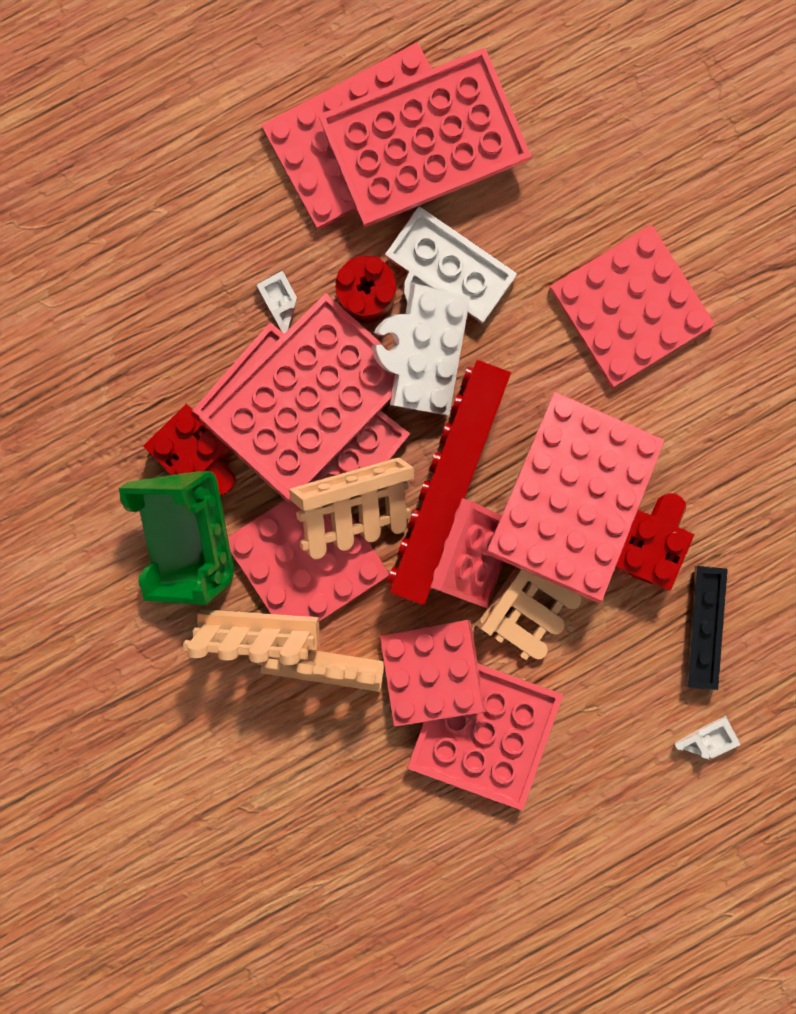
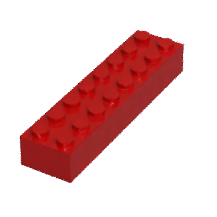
M476 360L474 367L467 366L460 386L465 389L463 396L457 394L450 413L451 416L455 417L453 424L446 423L439 442L444 445L442 453L436 451L429 468V471L434 473L431 482L424 481L418 498L423 501L420 511L413 510L408 524V528L413 529L409 540L403 538L397 556L402 558L399 568L392 567L386 584L391 586L390 593L425 605L433 582L434 571L439 565L444 551V543L449 537L454 523L455 512L459 508L462 498L464 499L512 372L480 360Z

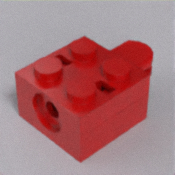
M186 403L143 447L171 475L196 471L213 472L217 479L220 495H226L233 490L236 484L235 474L222 462L232 450L200 422L199 417L192 412L193 408Z
M674 493L660 496L651 515L637 510L615 566L616 570L664 591H671L695 535L679 527L686 510V502L681 496Z

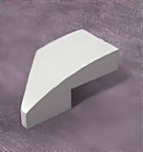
M281 271L256 286L283 333H286L297 297L284 272Z
M725 715L677 741L675 746L679 750H686L709 759V757L714 758L740 746V741Z

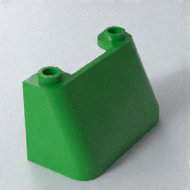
M196 471L127 482L118 488L123 508L128 512L139 511L151 562L142 571L138 580L143 601L206 605L232 582L234 565L218 483L213 472Z

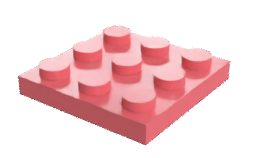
M462 498L460 506L455 512L454 523L449 537L444 543V551L439 565L434 571L433 582L430 588L488 608L504 561L486 554V551L501 515L473 501Z
M470 620L380 636L394 727L486 712Z

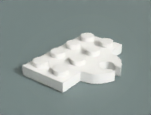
M420 206L385 254V258L408 273L404 291L407 303L411 284L470 296L467 314L482 325L517 276L516 272Z
M411 284L406 314L392 315L384 319L376 327L375 334L385 335L390 333L394 338V346L389 351L382 345H372V352L376 362L385 371L395 375L390 405L449 416L470 296Z

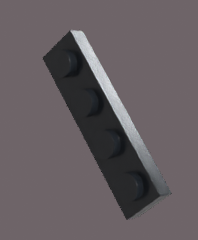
M695 566L685 687L718 690L727 568Z

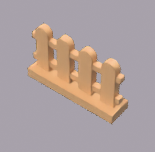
M398 457L289 489L290 500L302 509V511L296 512L297 520L303 521L305 539L300 540V548L303 551L306 550L307 554L313 559H320L326 553V543L334 542L335 546L345 551L352 547L354 535L361 533V536L368 542H374L380 537V527L387 525L396 534L402 533L407 527V518L411 517V510L406 508L405 490L410 489L408 480L414 479V467ZM385 497L386 514L379 516L378 499ZM358 505L359 523L352 524L351 507ZM331 513L332 531L325 533L323 515Z
M514 567L475 626L490 636L495 631L497 634L494 638L500 643L504 639L510 641L522 650L519 656L525 660L529 656L535 659H542L546 656L548 649L546 644L540 641L546 630L552 634H559L563 631L564 621L557 614L563 606L569 609L578 608L581 604V596ZM529 581L531 584L524 593L522 589ZM538 588L555 599L550 609H547L532 598ZM512 606L514 609L507 618L505 614ZM521 613L539 625L533 634H530L515 623Z
M200 609L197 613L198 628L193 630V639L191 641L185 640L183 643L184 651H188V656L191 658H202L208 652L218 653V658L221 660H233L238 655H249L251 662L261 663L267 661L269 657H280V663L294 665L300 659H307L308 650L318 649L319 617Z
M308 650L307 659H300L294 665L280 663V657H269L267 661L257 663V665H262L260 672L262 674L378 692L381 690L384 661L317 650Z

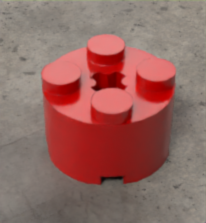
M376 256L355 257L345 263L337 273L335 289L338 303L355 320L371 323L384 318L388 314L396 298V281L391 268L382 259ZM367 285L371 289V293L365 294L361 286Z

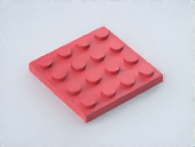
M652 224L554 283L549 288L611 388L616 387L715 326Z
M284 500L228 537L231 553L271 614L319 617V621H321L389 576L388 570L370 543L361 536V533L354 535V543L350 549L343 551L335 546L334 542L326 543L327 550L325 555L320 559H313L307 554L306 550L303 551L300 548V540H304L305 537L303 521L297 520L296 512L302 511V509L293 502L289 504ZM352 517V524H356L355 520ZM324 519L325 533L332 531V525Z
M478 663L486 712L423 722L407 769L523 811L563 694Z

